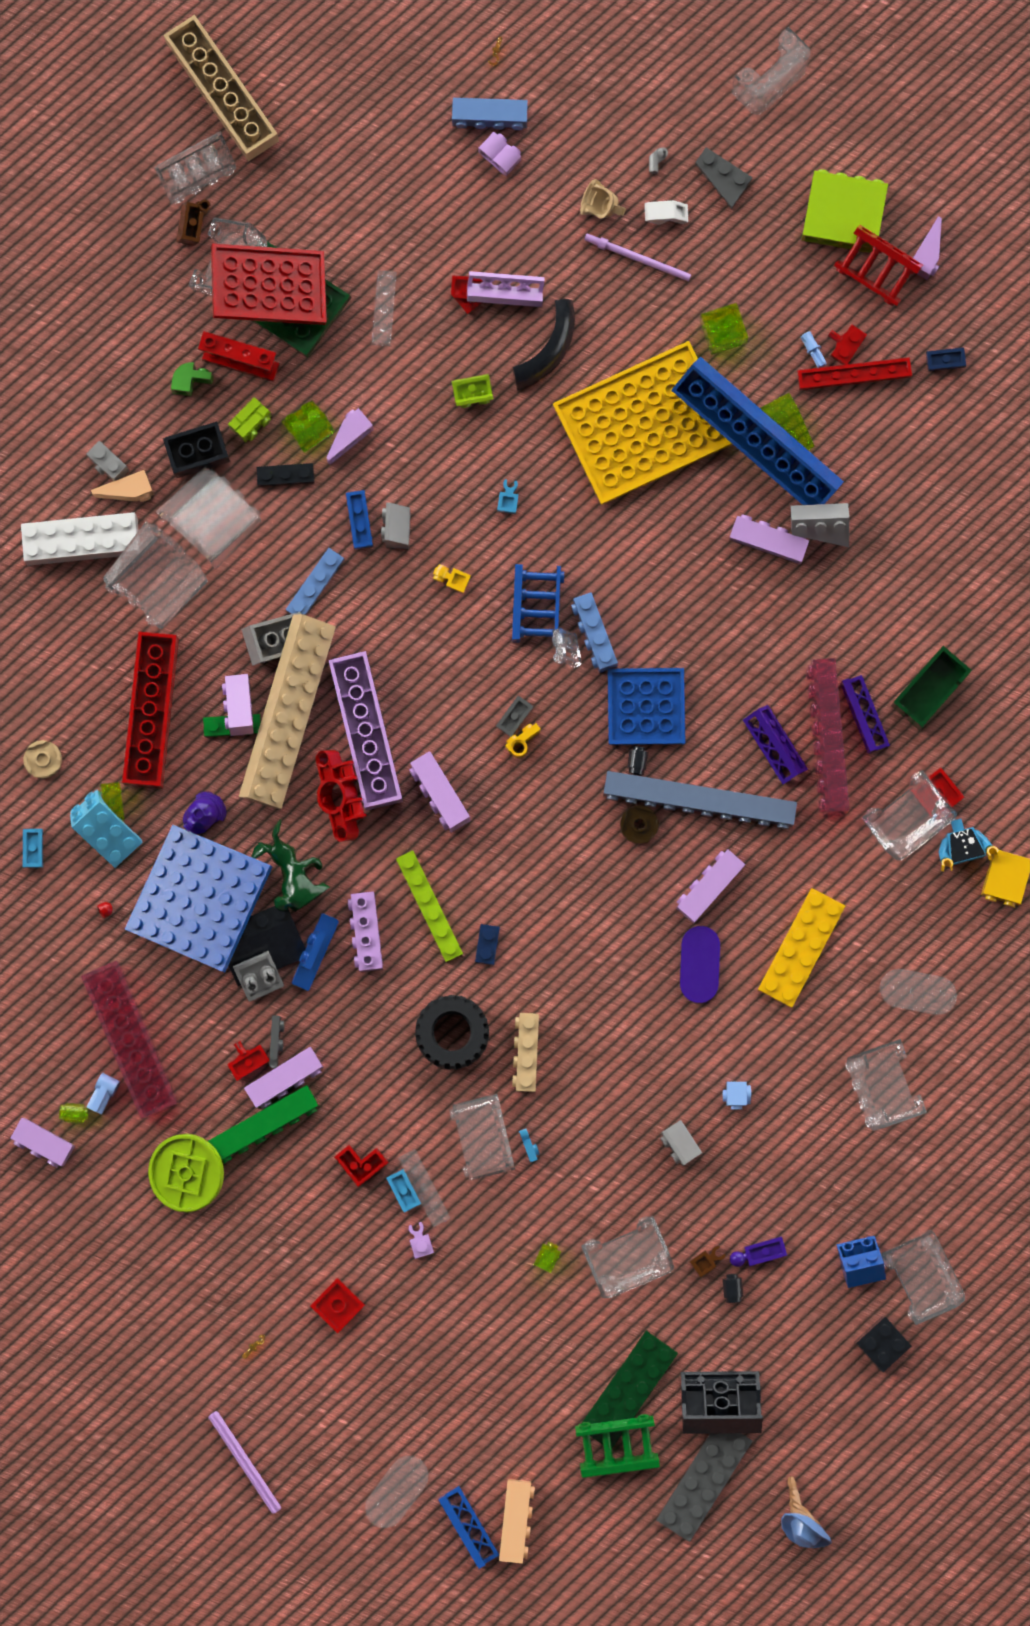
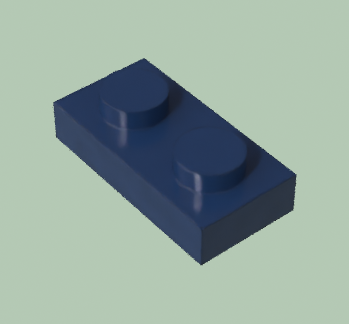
M964 347L926 352L928 372L966 367Z
M481 924L475 963L494 965L500 927Z

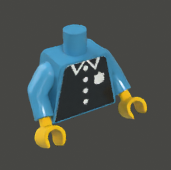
M962 819L951 821L953 832L945 835L938 851L942 863L941 871L943 872L945 866L950 867L952 871L953 865L983 858L986 856V853L990 861L992 860V854H996L999 857L998 848L993 846L989 839L979 830H975L974 827L964 829Z

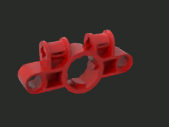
M336 750L319 751L316 754V764L321 781L317 790L318 804L325 813L329 814L335 839L339 842L354 841L359 835L357 820L367 817L362 806L363 798H358L357 789L353 783L358 780L353 769L354 761L342 762L340 753ZM335 785H339L343 793L342 804L338 807L332 801V789Z

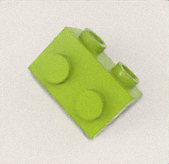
M489 374L451 381L455 403L460 408L470 407L472 403L477 402L480 405L490 403V400H493Z

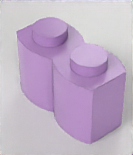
M493 132L478 148V152L498 171L507 176L521 161V152L517 147L508 145L506 138L499 133L497 135Z

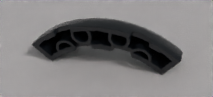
M555 300L556 322L548 343L535 357L513 367L517 391L538 383L539 380L552 373L563 360L571 344L574 332L575 311L572 300Z

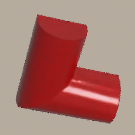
M350 1145L334 1156L357 1187H360L389 1163L378 1148H375L362 1160Z

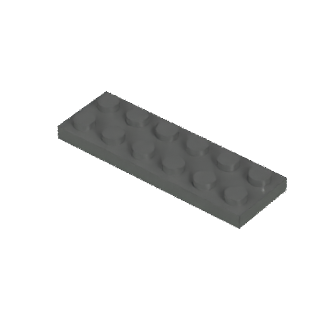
M742 1433L709 1434L656 1521L690 1542L751 1445L752 1440Z

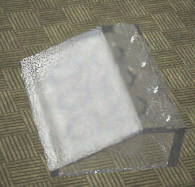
M221 131L154 167L159 183L171 204L182 202L186 196L200 192L204 186L215 184L219 178L230 176L237 169Z

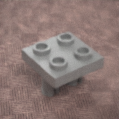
M269 951L233 966L249 1002L284 987Z

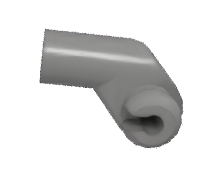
M658 148L649 156L650 174L658 173V164L668 155L666 148Z

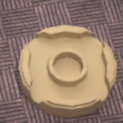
M45 740L36 741L29 745L24 753V766L34 777L41 779L50 778L61 768L62 755L58 747L53 743Z

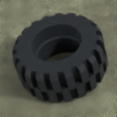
M441 996L428 1003L421 1011L416 1022V1042L424 1057L435 1066L448 1070L462 1069L472 1065L485 1051L489 1040V1026L483 1011L472 1000L463 996ZM449 1014L463 1017L468 1022L471 1030L468 1043L463 1048L455 1051L443 1049L438 1045L434 1037L436 1023L442 1017Z

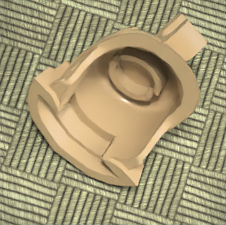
M594 179L589 183L584 192L580 211L581 215L590 214L602 219L611 217L614 213L624 216L626 208L619 206L617 196L612 191L604 188L605 186L600 181Z

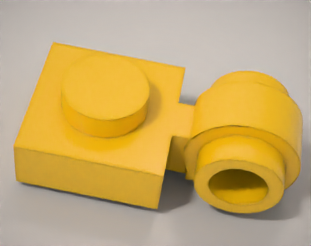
M440 564L438 567H435L433 572L434 580L441 583L444 580H448L446 587L464 594L471 575L453 568L450 574L448 572L449 568Z

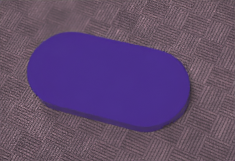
M696 926L689 929L681 942L680 989L683 995L694 1003H704L712 999L717 993L719 986L720 940L717 934L706 926Z

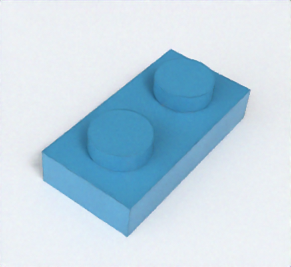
M23 829V868H43V829Z
M404 1169L386 1178L404 1213L421 1204Z

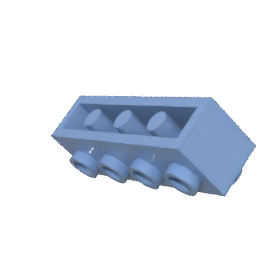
M592 592L573 598L571 607L574 615L579 617L580 622H578L580 632L585 633L586 640L584 642L587 650L592 652L593 657L591 661L594 669L598 668L599 673L617 667L618 662Z

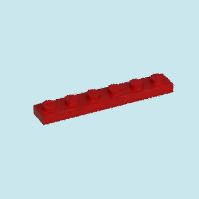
M910 357L797 370L799 390L911 378L912 370Z

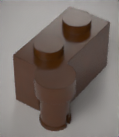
M203 199L196 203L185 202L181 206L177 243L195 246L200 242L203 216L208 213L209 206H211L208 200Z

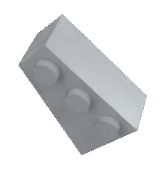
M848 503L791 506L792 535L849 547Z

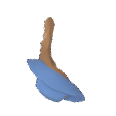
M788 1477L790 1513H785L781 1518L782 1529L786 1536L800 1547L820 1548L832 1544L829 1535L820 1526V1522L811 1515L808 1509L801 1505L794 1477Z

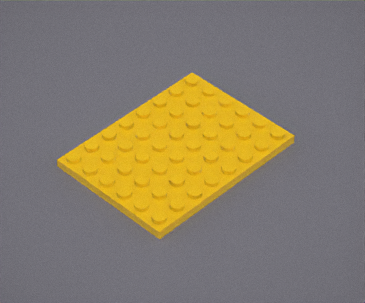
M690 341L553 403V407L601 505L733 445L671 391L698 359Z

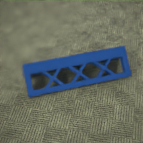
M460 1486L438 1499L478 1569L499 1556L497 1549ZM458 1492L462 1498L461 1505H452L448 1497ZM463 1502L465 1503L467 1508L462 1507ZM461 1510L468 1511L472 1515L470 1524L462 1522L459 1518ZM471 1527L480 1529L482 1532L480 1541L471 1538ZM481 1545L490 1546L493 1554L483 1559L480 1554Z

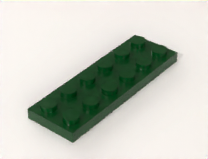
M646 1330L582 1423L589 1422L593 1424L634 1418L678 1352ZM621 1431L610 1432L612 1448L621 1437ZM602 1433L590 1435L603 1445Z

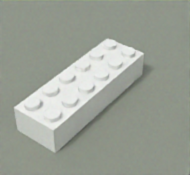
M135 512L21 524L23 556L27 566L141 554L138 519Z

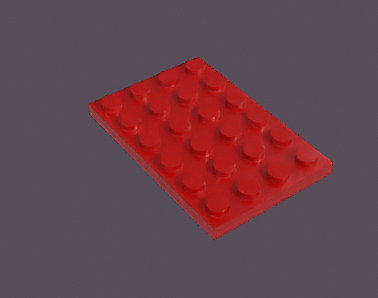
M212 243L213 318L326 324L324 251Z

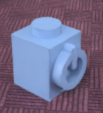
M726 1082V1090H723L722 1093L723 1102H726V1106H731V1109L734 1110L742 1109V1106L751 1104V1085H747V1082Z

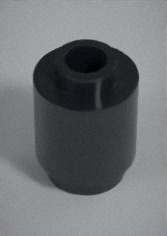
M634 746L633 750H629L628 773L644 775L648 760V752L645 751L644 747Z
M726 1274V1278L722 1279L726 1303L742 1302V1277H738V1274Z

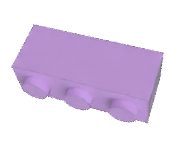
M248 674L225 676V683L222 684L223 695L227 697V700L223 701L224 712H228V718H225V727L230 730L231 736L254 734Z
M21 1118L11 1136V1139L15 1140L14 1145L22 1149L24 1147L31 1149L30 1153L38 1158L44 1156L49 1159L47 1163L56 1168L59 1165L64 1166L75 1147L70 1142L26 1118Z

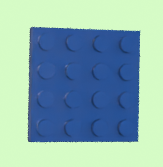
M684 668L608 669L609 745H685Z

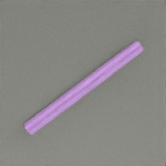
M215 1411L209 1415V1420L271 1513L275 1514L281 1509L280 1504L220 1414Z

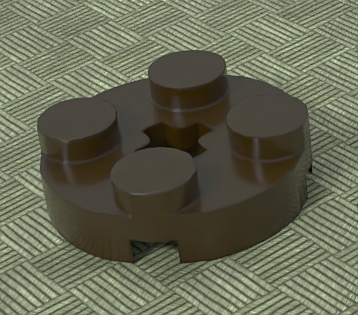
M637 805L624 812L620 828L622 835L629 842L644 844L655 837L659 828V822L650 808ZM642 820V824L645 827L637 830L634 822Z

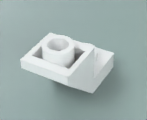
M674 200L645 203V221L657 225L667 221L680 224L688 223V204Z

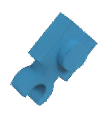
M505 479L503 483L505 492H500L497 512L516 514L519 494L513 493L517 490L518 483L515 481L514 486L510 488L507 486V480Z
M527 1129L520 1130L519 1133L530 1162L538 1160L537 1156L540 1153L537 1145H532Z

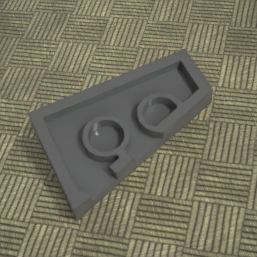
M707 147L695 163L706 179L716 188L718 194L727 202L731 210L753 178Z

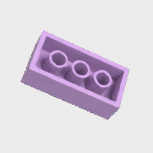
M430 751L410 763L411 769L409 770L415 782L420 781V790L425 798L429 796L431 799L429 802L435 814H440L441 818L439 820L445 831L449 829L452 833L471 821L469 814Z

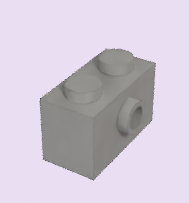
M100 441L86 454L89 460L96 465L94 468L102 476L106 474L112 481L123 478L129 472L128 467Z

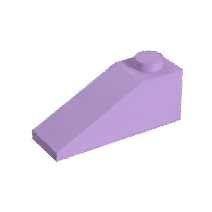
M939 216L913 257L923 264L922 269L917 274L926 280L930 275L934 276L939 268L937 262L940 252L942 218Z
M359 408L355 411L351 410L345 415V419L326 457L330 465L374 430L371 422Z

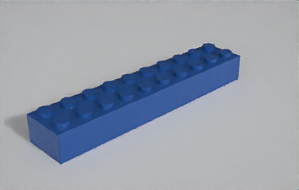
M699 357L671 390L802 505L825 504L844 482L702 357Z

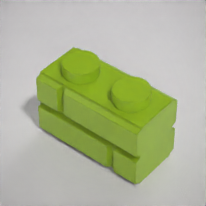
M253 397L228 423V426L246 443L248 440L252 441L258 435L257 430L261 426L266 427L270 423L272 415L264 405Z

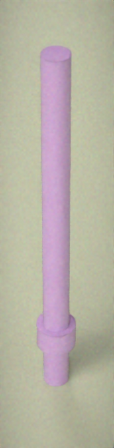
M588 233L585 236L584 240L597 245V248L610 250L688 282L690 280L691 274L610 243L608 239L603 237L600 239Z

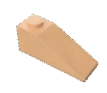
M145 470L91 490L95 498L136 502L139 500L140 502L147 501L154 495Z

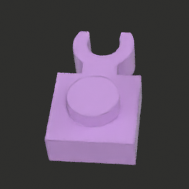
M419 1222V1231H414L412 1225H409V1231L415 1237L410 1239L415 1259L434 1253L429 1234L424 1236L422 1234L424 1230L422 1222Z

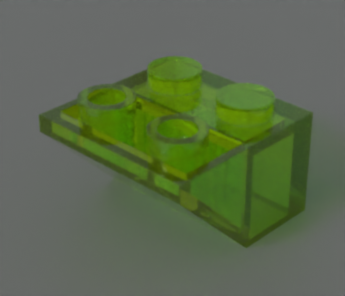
M313 401L303 404L300 409L288 414L281 421L304 453L335 432L326 415Z

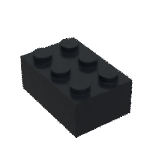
M217 421L163 438L176 479L230 462Z

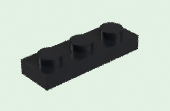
M313 463L256 467L258 487L315 483Z

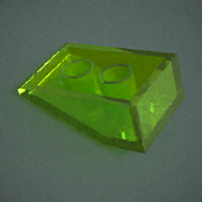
M790 393L760 407L762 411L807 450L815 447L800 411Z

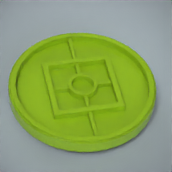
M179 1134L164 1140L155 1149L149 1162L148 1175L154 1194L164 1205L179 1212H194L208 1206L218 1196L223 1185L224 1168L219 1153L211 1143L197 1135Z

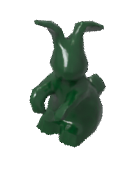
M279 819L272 832L274 844L259 842L254 848L251 857L257 859L268 852L273 862L280 866L283 876V897L278 896L274 900L275 908L279 911L290 908L297 912L325 893L330 887L323 882L319 885H314L310 881L305 869L307 867H315L317 870H321L323 865L315 857L301 862L296 859L297 851L295 848L286 844L278 837L282 820Z

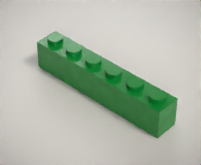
M306 1085L208 1140V1142L214 1146L221 1157L222 1163L225 1164L232 1160L231 1156L238 1152L241 1155L249 1150V1145L253 1143L258 1145L266 1140L265 1136L271 1133L274 1136L282 1132V1127L288 1123L290 1126L300 1121L299 1117L304 1114L307 1117L317 1112L316 1108L319 1107V1104L309 1086Z

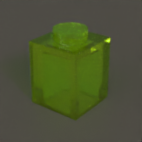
M549 1241L547 1245L543 1243L533 1265L551 1273L561 1251L557 1250L559 1246Z

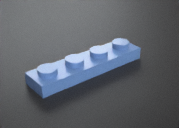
M328 548L287 606L286 611L290 614L301 612V614L306 615L345 559Z

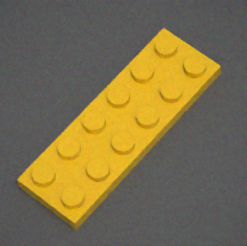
M811 888L758 990L792 1008L838 922L845 905Z

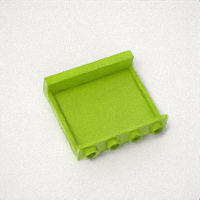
M814 170L801 241L851 249L857 240V236L853 233L859 225L864 226L879 236L888 183L878 179L873 181L866 180L862 176H855L854 178L848 177L844 173L832 174L827 170ZM867 242L866 244L863 243L859 251L871 253L873 246Z

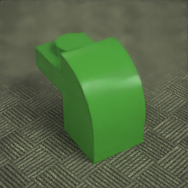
M194 362L182 364L173 374L171 391L177 395L192 396L194 382L213 383L212 372L204 368L196 370Z

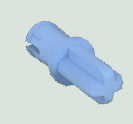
M811 331L804 333L800 338L807 349V354L812 356L818 368L824 367L827 362L819 350L821 346L817 344Z

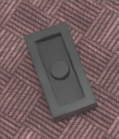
M518 695L496 727L509 737H512L534 706Z

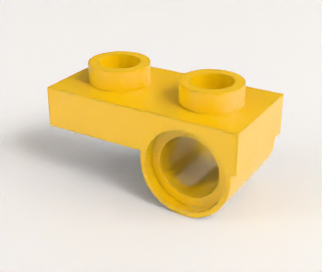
M530 723L522 729V734L519 736L513 735L506 741L508 744L505 745V748L509 754L518 759L523 758L527 754L526 742L541 732L537 723L533 726ZM521 744L524 747V751L516 753L513 750L514 746Z

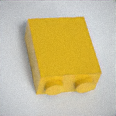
M999 850V857L996 854H992V860L990 861L981 893L982 896H986L985 900L991 902L1003 901V905L1015 908V905L1019 906L1022 902L1030 873V859Z

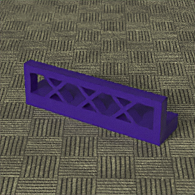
M862 675L842 680L840 683L867 753L870 754L890 746ZM860 682L862 687L860 694L854 692L851 683ZM860 698L866 700L869 704L866 712L860 707ZM867 716L875 719L876 725L874 729L868 727L866 722ZM874 733L882 737L884 744L876 746L873 739Z
M768 705L757 709L743 719V722L782 784L808 770ZM752 718H757L759 728L753 726L750 721ZM762 734H766L769 737V744L763 742ZM772 750L778 752L779 761L773 758ZM783 766L787 767L791 773L787 778L782 772Z

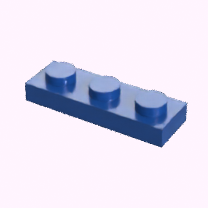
M365 490L346 493L354 550L373 547Z

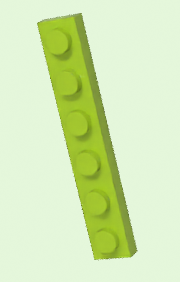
M412 850L396 858L445 962L463 955L414 851Z

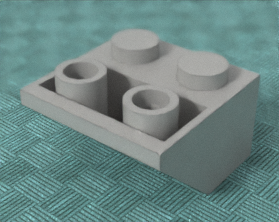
M386 502V508L382 509V520L385 527L381 529L382 542H385L386 548L409 549L410 507Z
M681 1120L661 1132L662 1137L660 1140L666 1148H671L673 1151L671 1157L676 1164L680 1163L683 1166L702 1153Z

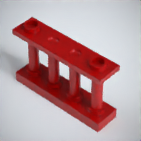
M859 225L853 233L857 236L855 244L843 262L838 260L834 266L840 274L849 275L882 296L887 304L897 306L902 301L897 295L909 276L913 273H919L923 264L864 226ZM867 242L873 246V250L861 270L857 272L849 266L863 243L866 244ZM883 252L888 255L889 260L876 281L873 282L865 276L879 253ZM899 262L904 266L905 270L892 291L889 292L881 286L893 266Z
M203 331L198 350L204 351L202 361L268 381H275L280 366L279 362L274 361L276 352Z

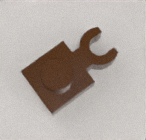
M719 1245L714 1246L710 1254L705 1250L689 1261L700 1278L717 1267L714 1263L715 1260H723L726 1257L725 1254L719 1257L716 1256L715 1251L720 1248Z

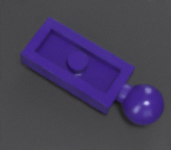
M781 1236L745 1246V1253L736 1251L731 1254L730 1263L735 1267H740L748 1260L749 1266L787 1256L783 1238Z

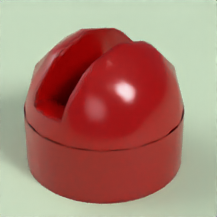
M103 902L97 905V909L104 919L112 914L113 908L110 903Z

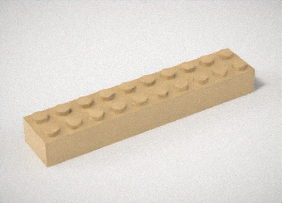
M304 614L293 615L239 797L270 808L282 809L334 635L335 626Z

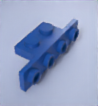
M324 913L320 915L313 933L310 934L307 940L308 945L300 956L299 966L291 982L293 985L307 991L310 990L339 920Z

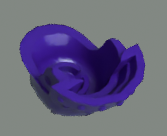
M212 792L198 793L195 798L196 800L187 808L183 815V827L188 832L190 831L195 834L205 832L218 820H225L227 813L225 804L219 796Z

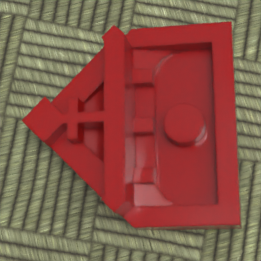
M452 275L451 295L464 311L469 314L482 302L467 301L468 276ZM473 278L472 283L474 284H480L483 282L481 279Z

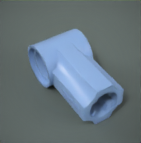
M102 1073L97 1080L95 1091L87 1108L102 1115L110 1098L116 1093L120 1081Z

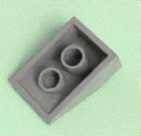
M301 612L253 624L241 629L252 666L281 657L293 615L301 614Z

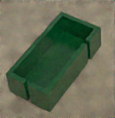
M942 646L895 699L891 707L903 717L908 715L909 717L906 720L920 731L972 670L945 646Z

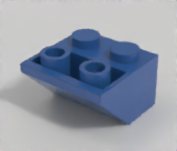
M875 1236L836 1244L848 1288L886 1279L884 1262Z

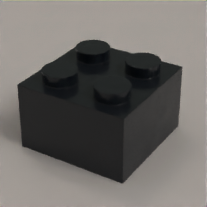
M885 1316L879 1318L854 1341L882 1373L912 1347Z

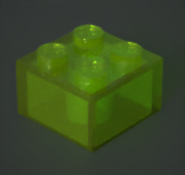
M737 303L700 315V323L711 355L747 344L749 337Z

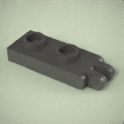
M272 1015L270 1067L275 1069L278 1067L279 1051H283V1040H280V1032H284L285 1022L281 1020V1016Z

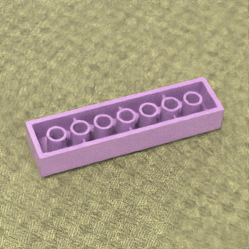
M366 651L329 660L365 810L403 802Z

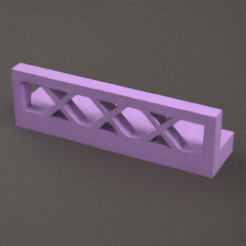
M469 271L467 301L542 307L544 277ZM473 278L483 281L480 284L472 283ZM494 280H500L502 283L499 285H493L491 282H493ZM519 282L520 285L517 287H513L510 285V283ZM538 283L539 289L530 288L528 285Z

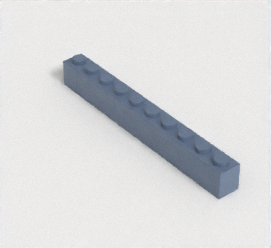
M607 771L603 796H607V800L618 801L619 798L625 799L626 803L629 804L643 802L648 807L662 805L664 806L663 809L674 811L675 808H680L685 813L694 814V811L702 812L701 815L713 817V814L721 815V819L732 820V817L740 818L739 821L744 823H751L752 820L758 821V824L762 826L776 824L777 828L781 829L793 827L797 802L611 771Z

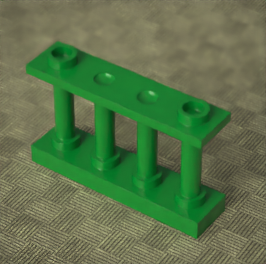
M643 1414L639 1415L638 1418L593 1424L583 1422L575 1426L576 1437L582 1436L585 1461L580 1463L582 1478L659 1468L658 1453L652 1452L649 1427L655 1426L653 1416ZM641 1428L644 1453L634 1456L632 1454L629 1430ZM610 1432H622L624 1456L622 1458H614L612 1455ZM602 1433L605 1458L595 1461L593 1460L590 1435Z

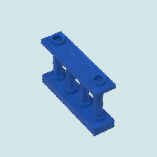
M515 564L512 643H520V638H524V636L554 637V644H558V639H562V628H558L560 583H564V572H561V566H557V573L526 572V570H523V564ZM522 581H556V592L526 591V589H522ZM525 598L556 600L555 611L526 610L524 607H521V601L525 600ZM525 617L555 618V629L524 628V626H520L521 619Z

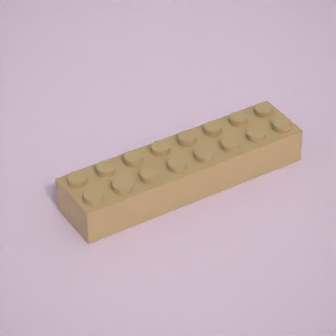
M195 15L164 34L166 44L248 162L279 142L277 132Z

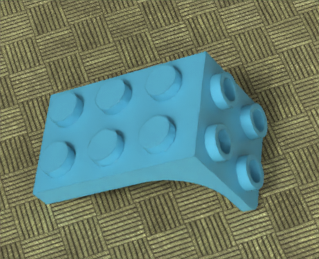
M96 790L87 794L82 804H77L70 812L71 827L116 868L143 841L111 811L103 801L100 791Z

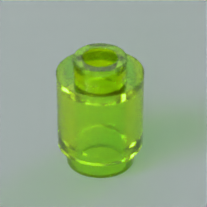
M61 1104L59 1119L70 1123H84V1120L88 1119L89 1110L85 1108V1104Z

